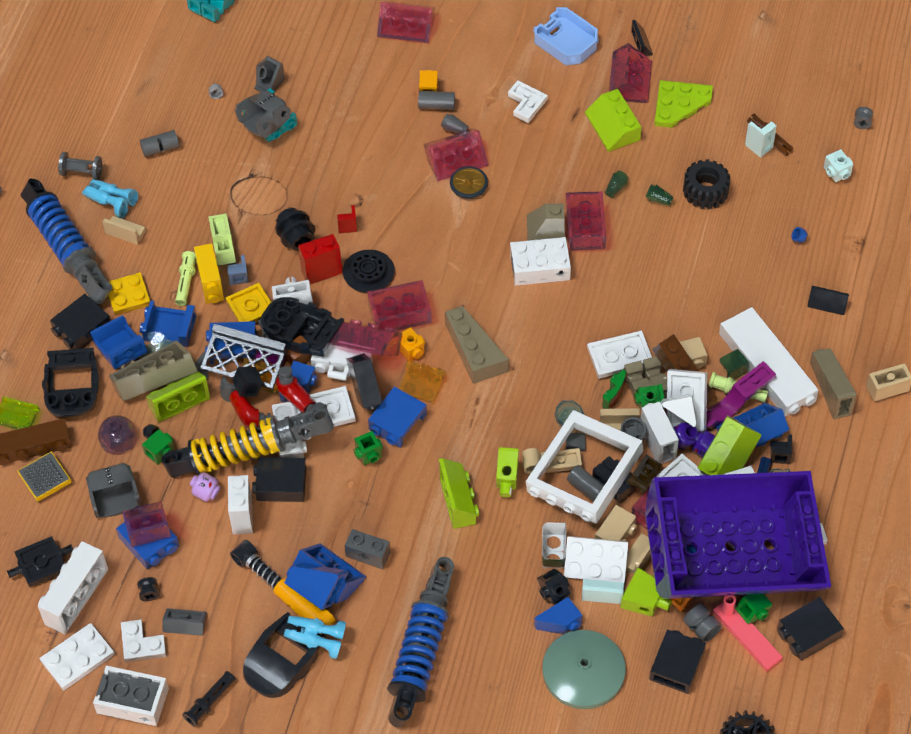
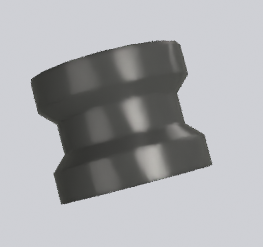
M868 107L857 108L854 125L859 129L870 128L873 111Z

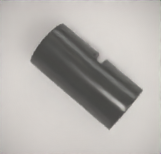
M419 91V109L454 110L455 92Z
M175 130L139 140L144 157L179 147Z
M580 465L574 467L567 477V481L593 502L604 487V484Z

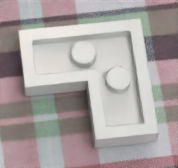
M518 80L508 91V97L520 102L513 111V116L527 123L531 121L548 99V95Z
M141 619L121 622L125 663L166 657L164 635L144 637Z

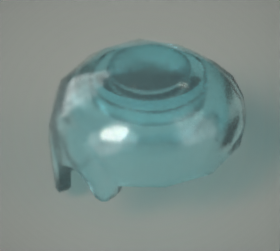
M563 400L555 408V421L561 428L573 410L584 415L582 407L574 400Z

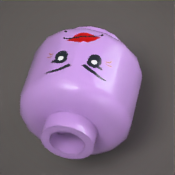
M205 472L199 476L195 475L190 482L192 495L205 502L210 499L214 500L221 486L218 485L219 481L217 478Z

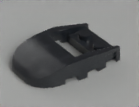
M281 297L268 305L261 316V324L265 334L270 339L286 343L290 350L296 353L324 357L332 341L339 331L344 328V319L340 318V320L333 318L332 312L326 309L323 311L317 308L314 303L304 304L300 303L299 299ZM307 319L320 323L307 343L302 342L300 344L292 341Z
M94 348L47 351L49 361L44 367L45 374L44 380H42V388L44 391V402L48 411L58 417L79 416L92 411L96 406L99 385ZM91 368L90 388L53 390V371Z
M289 612L264 630L250 650L243 665V678L248 686L268 698H277L287 694L300 678L303 679L307 675V670L318 657L317 651L320 646L308 648L307 645L284 636L285 629L301 632L302 628L301 626L296 627L293 624L287 623L290 615ZM278 633L306 652V654L296 665L265 645V642L271 635Z

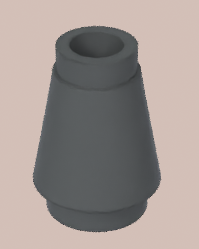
M446 114L441 124L444 130L465 135L469 128L468 125L453 114Z

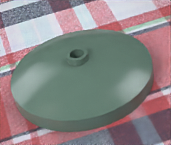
M576 630L558 637L547 649L542 665L544 683L552 696L559 702L576 709H593L610 702L621 690L626 671L625 660L619 647L607 636L590 630Z

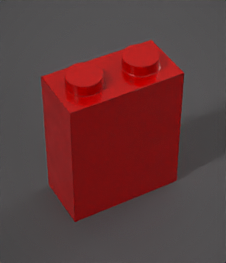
M334 234L298 245L301 272L305 280H309L310 285L343 274L340 247Z

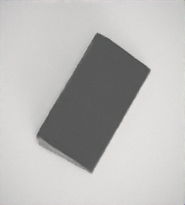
M167 608L162 619L163 632L201 636L204 633L207 612Z

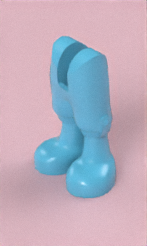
M92 179L89 186H86L82 191V194L92 201L102 205H112L115 215L121 219L126 217L128 205L134 206L138 201V192L130 188L120 189L115 184Z
M289 615L287 623L293 624L296 627L301 626L302 628L301 632L285 629V637L305 644L308 648L323 647L329 652L330 658H337L341 641L322 638L317 634L323 633L342 640L346 626L345 621H338L336 625H324L323 621L318 618L310 619Z

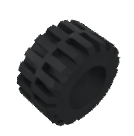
M705 159V161L699 160L697 164L694 162L691 164V167L687 168L684 176L683 192L684 197L687 198L689 203L692 202L693 206H700L701 209H704V207L712 209V206L716 208L719 207V203L723 204L729 193L730 174L727 168H723V164H717V161L713 160L711 162L709 159ZM706 182V183H710V184H713V185H712V186H704V185H702V184H700V183Z

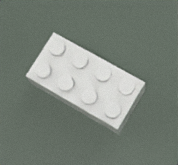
M83 541L78 547L74 548L71 558L62 566L57 579L51 582L47 594L39 600L38 609L44 625L66 635L108 571L102 550Z

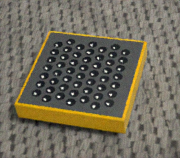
M52 451L17 470L18 475L37 502L72 483Z

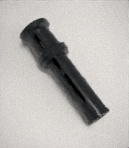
M226 671L202 698L196 699L194 701L195 704L182 714L183 718L190 725L196 727L198 721L210 712V707L236 680L235 677ZM222 684L223 686H222V687L215 693V695L213 696L212 694H213V693L220 687V685Z

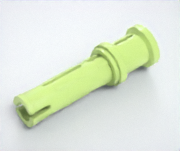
M191 251L182 253L183 261L179 267L181 276L175 303L179 306L187 305L191 278L196 272L195 253Z
M713 372L709 386L711 389L723 390L727 394L737 381H733L732 377L726 378ZM761 389L751 399L765 403L768 391Z

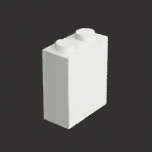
M649 403L641 409V420L646 426L644 438L654 459L664 464L676 459L679 439L661 403Z
M248 475L228 476V512L233 535L253 533L252 494Z

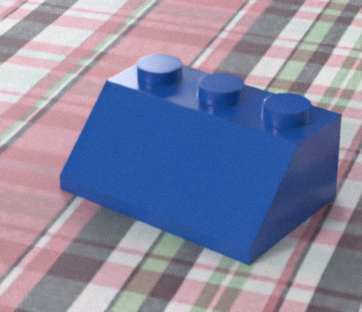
M763 403L734 417L737 421L762 434L756 444L757 447L763 446L768 440L783 436V433L789 431L783 410L767 403ZM722 423L719 424V425H717V426H715L717 432H718L720 426L722 425Z
M321 543L300 549L292 564L293 566L300 563H308L349 572L334 603L347 600L366 578L363 573Z

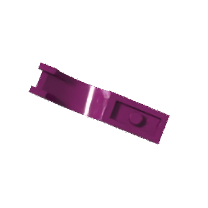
M763 361L733 384L732 389L722 401L713 407L707 408V428L711 429L723 423L727 415L733 417L748 399L776 378V373Z

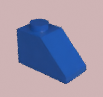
M293 361L291 365L292 374L309 393L312 386H315L318 380L315 367ZM279 392L280 401L287 402L288 400Z
M569 597L534 618L536 630L558 634L576 631L582 624V614Z

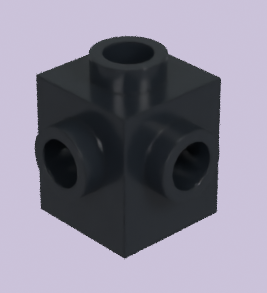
M552 569L537 577L541 587L539 592L544 600H548L553 604L559 603L571 594L568 589L570 584L567 578L558 570Z

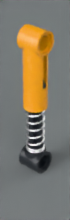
M245 539L230 552L231 558L237 565L242 568H252V572H256L257 576L262 578V581H266L267 585H271L273 593L297 615L310 619L318 618L323 621L324 625H334L336 623L335 618L328 610H321L284 583L286 578L281 579V575H277L276 571L271 570V566H267L266 562L261 561L258 551L251 542Z

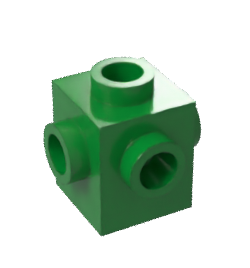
M373 431L354 438L355 449L353 451L357 460L361 459L362 463L366 465L382 458L381 449H383L380 439L375 437Z

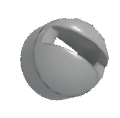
M212 84L209 87V96L212 99H219L223 96L221 85Z

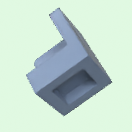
M241 255L242 263L227 266L230 285L249 283L245 255Z

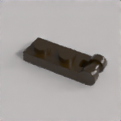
M646 454L629 478L627 484L636 486L644 494L653 478L659 472L662 464Z

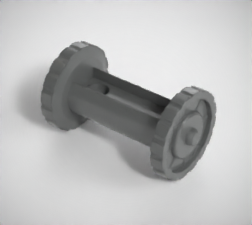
M62 152L59 158L58 171L61 176H65L67 171L92 174L93 179L99 180L103 162L101 156H96L94 161L69 158L68 152ZM89 164L93 166L92 170L88 169Z

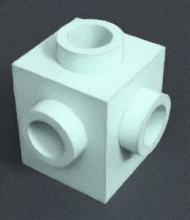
M841 149L825 157L824 169L827 175L832 177L835 182L845 180L851 176L853 162Z

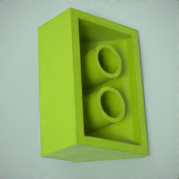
M618 89L601 94L585 111V115L608 152L640 141L641 125Z
M196 372L177 382H172L160 390L151 392L146 396V399L156 421L160 423L209 400L210 395L205 375Z
M727 415L697 469L708 475H723L742 469L762 434Z
M444 458L439 459V478L453 529L475 525L479 511L477 504L473 505V489L468 487V482H470L468 471H464L461 463Z

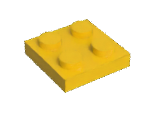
M141 272L108 281L112 286L108 296L115 316L149 306L150 299Z
M260 283L225 298L226 303L238 322L255 321L257 323L271 303Z

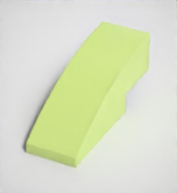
M227 213L208 216L217 265L236 263Z

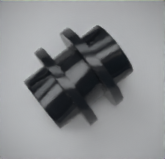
M289 207L283 210L275 220L277 223L275 232L285 247L299 251L298 245L315 239V226L305 211H298L296 208Z

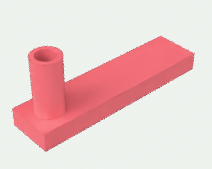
M726 595L723 603L713 609V614L759 665L768 672L780 663L783 657L752 623L747 624L735 610L736 598L733 595Z

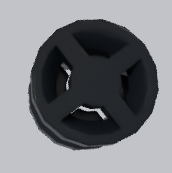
M147 577L138 581L137 586L140 590V600L153 601L160 596L159 590L156 589L158 585L157 579Z

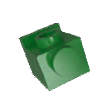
M662 384L640 387L634 393L635 404H638L639 409H642V407L649 403H657L665 399ZM647 393L652 394V399L647 398Z

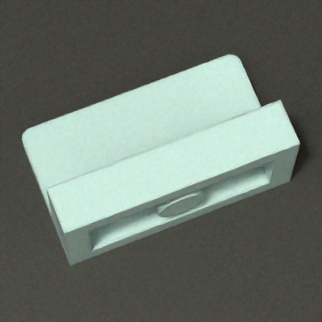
M771 121L764 128L760 129L753 122L748 123L745 146L761 158L773 148L777 125Z
M583 579L582 601L621 604L624 582Z

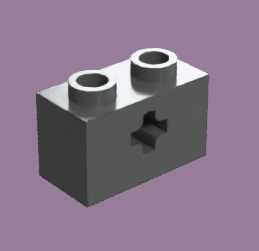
M354 529L351 530L344 545L346 557L380 569L384 568L390 555V541Z

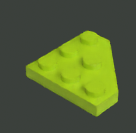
M660 80L654 126L673 128L682 119H687L697 113L698 109L710 105L713 86Z

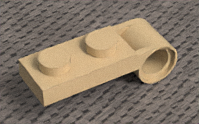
M535 448L524 450L522 452L524 472L531 474L545 452L539 453V450ZM580 449L559 450L544 473L569 471L577 465L582 467Z

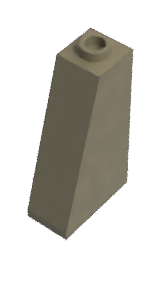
M831 348L812 352L810 364L833 420L851 416L857 394Z

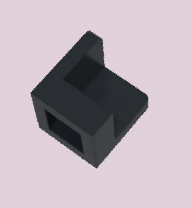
M238 367L232 380L240 397H257L263 384L256 367Z
M788 435L787 442L771 441V463L790 464L792 435Z

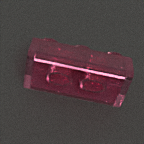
M381 1L377 37L429 43L435 7Z
M630 43L613 51L609 91L618 89L626 102H649L652 60Z
M472 129L424 144L429 165L437 181L451 177L457 169L462 167L482 168L488 166L479 130Z
M351 319L350 322L342 323L332 339L331 345L381 356H398L402 333L396 332V328L385 326V329H381L379 324L368 323L363 325L362 321Z

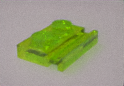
M3 396L0 404V425L14 429L33 426L37 417L36 414L40 410L39 405Z

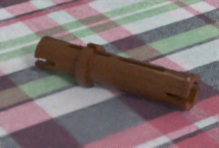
M755 113L751 115L753 118L749 117L747 123L753 122L760 129L768 124L767 122L764 123ZM775 133L774 146L785 156L789 155L787 151L792 152L793 146Z

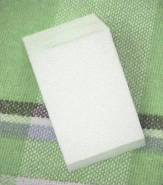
M690 394L662 399L660 403L663 407L695 427L696 418Z

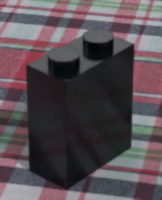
M83 294L50 320L52 333L57 338L61 337L69 349L84 348L93 341L90 332L111 321L110 316L86 294Z
M365 353L346 358L357 402L364 409L367 408V410L377 408L378 404H382V399L371 358Z
M258 457V463L254 465L256 482H252V494H256V500L304 502L307 469L305 458Z
M820 597L780 619L777 628L781 639L787 641L793 655L798 656L801 661L842 638L844 631L843 626Z
M667 629L651 668L649 680L689 694L705 653L706 643L699 638L685 636L677 630L671 631Z

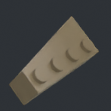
M463 306L445 312V325L473 384L508 372L509 359Z
M176 340L114 372L109 377L117 395L125 401L198 371L190 352Z

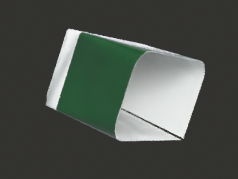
M547 522L543 525V568H564L566 523ZM552 536L558 537L561 544L558 548L552 549L548 547L547 539ZM551 554H556L560 557V559L546 558Z

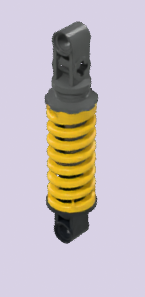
M324 407L292 417L287 416L281 421H278L276 416L273 415L267 418L266 421L260 420V427H257L255 423H250V430H247L245 426H240L239 433L232 428L229 431V436H227L226 432L222 431L219 435V442L216 435L212 434L210 435L209 445L205 437L200 438V441L199 439H191L188 441V447L165 453L161 461L170 477H178L193 471L199 476L203 472H211L212 469L218 470L221 466L228 467L230 463L238 464L240 460L248 461L250 457L255 459L260 454L264 456L269 455L270 451L271 454L280 451L284 452L285 444L290 442L293 444L299 440L329 433L334 428V423L328 410Z

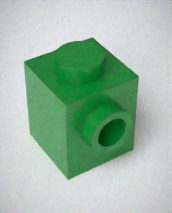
M158 429L142 443L144 454L157 465L162 462L161 458L165 453L174 451L173 438L168 433L164 434Z
M748 594L742 598L735 610L747 624L767 618L769 615L768 611L773 604L764 594Z

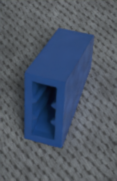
M300 563L288 569L287 578L284 583L323 610L333 605L349 572L342 569Z

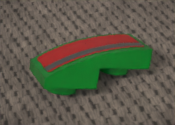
M624 369L611 377L610 389L602 397L603 409H611L620 398L626 379V371Z

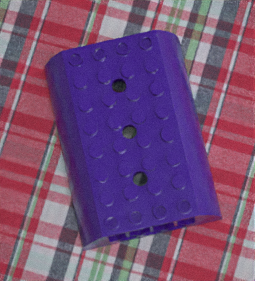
M811 471L653 478L647 495L645 518L656 591L662 598L821 591L831 588ZM764 541L771 542L773 549H767L764 546ZM725 544H733L735 551H728ZM686 545L694 546L696 553H689Z

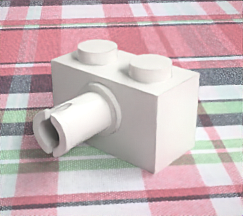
M288 277L285 280V284L272 286L273 300L281 297H291L299 299L300 303H313L309 280L297 282L295 277H291L292 282H290Z

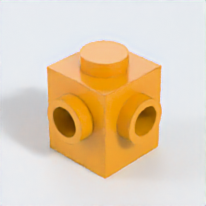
M411 327L395 336L396 348L408 362L420 358L425 353L423 337L420 334L417 335Z

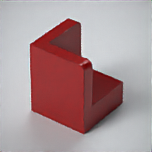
M351 205L352 213L337 214L339 233L357 232L355 205Z

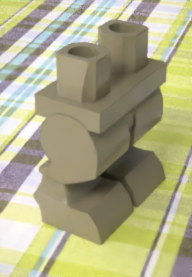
M657 356L644 359L643 364L640 360L624 365V370L626 371L625 381L629 383V389H631L633 398L636 389L662 384L664 398H667V376L665 373H661L662 364ZM647 393V398L652 399V394Z

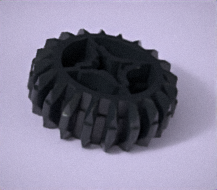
M745 710L743 715L738 711L735 713V717L730 715L728 722L725 721L723 723L720 734H757V730L761 734H775L773 733L775 728L774 726H769V719L763 721V714L757 717L755 716V711L748 715V712Z

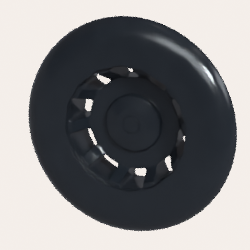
M361 250L352 254L346 260L342 272L344 280L351 288L359 292L372 293L385 288L393 279L395 270L392 260L386 254L377 250Z

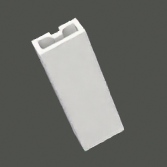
M752 307L720 324L719 335L749 372L764 361L776 373V378L762 389L768 391V397L776 407L783 410L785 417L790 414H796L802 405L803 407L806 405L810 406L816 402L818 388Z

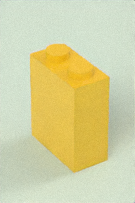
M212 243L194 247L205 303L224 301L221 279Z

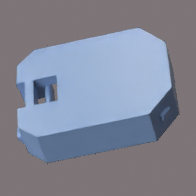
M556 7V11L550 15V21L545 25L540 23L537 27L534 26L533 29L534 43L564 65L581 64L597 50V43H599L598 29L567 7ZM555 28L559 29L553 35L550 34Z

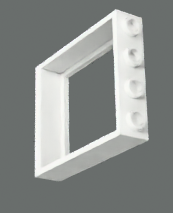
M573 410L526 480L527 492L533 497H540L546 500L550 505H557L570 514L574 513L587 522L591 521L597 524L642 454V440ZM574 428L626 451L593 504L540 480Z

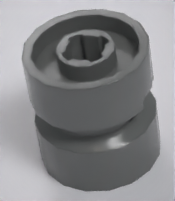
M631 417L624 420L620 431L642 440L643 443L646 426L641 419Z
M699 604L691 609L683 620L691 630H695V635L705 643L715 637L722 628V624L715 616H710V611L704 604Z

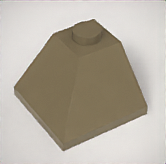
M544 204L527 215V241L565 237L564 204Z

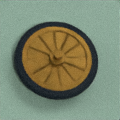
M472 166L457 169L450 178L452 191L462 198L478 197L485 192L488 186L486 174L479 168Z

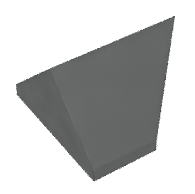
M267 56L256 65V85L254 89L262 92L271 88L275 91L285 80L283 63Z

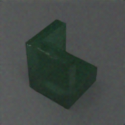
M739 349L720 358L719 362L728 372L727 378L732 377L735 380L747 373L749 362Z

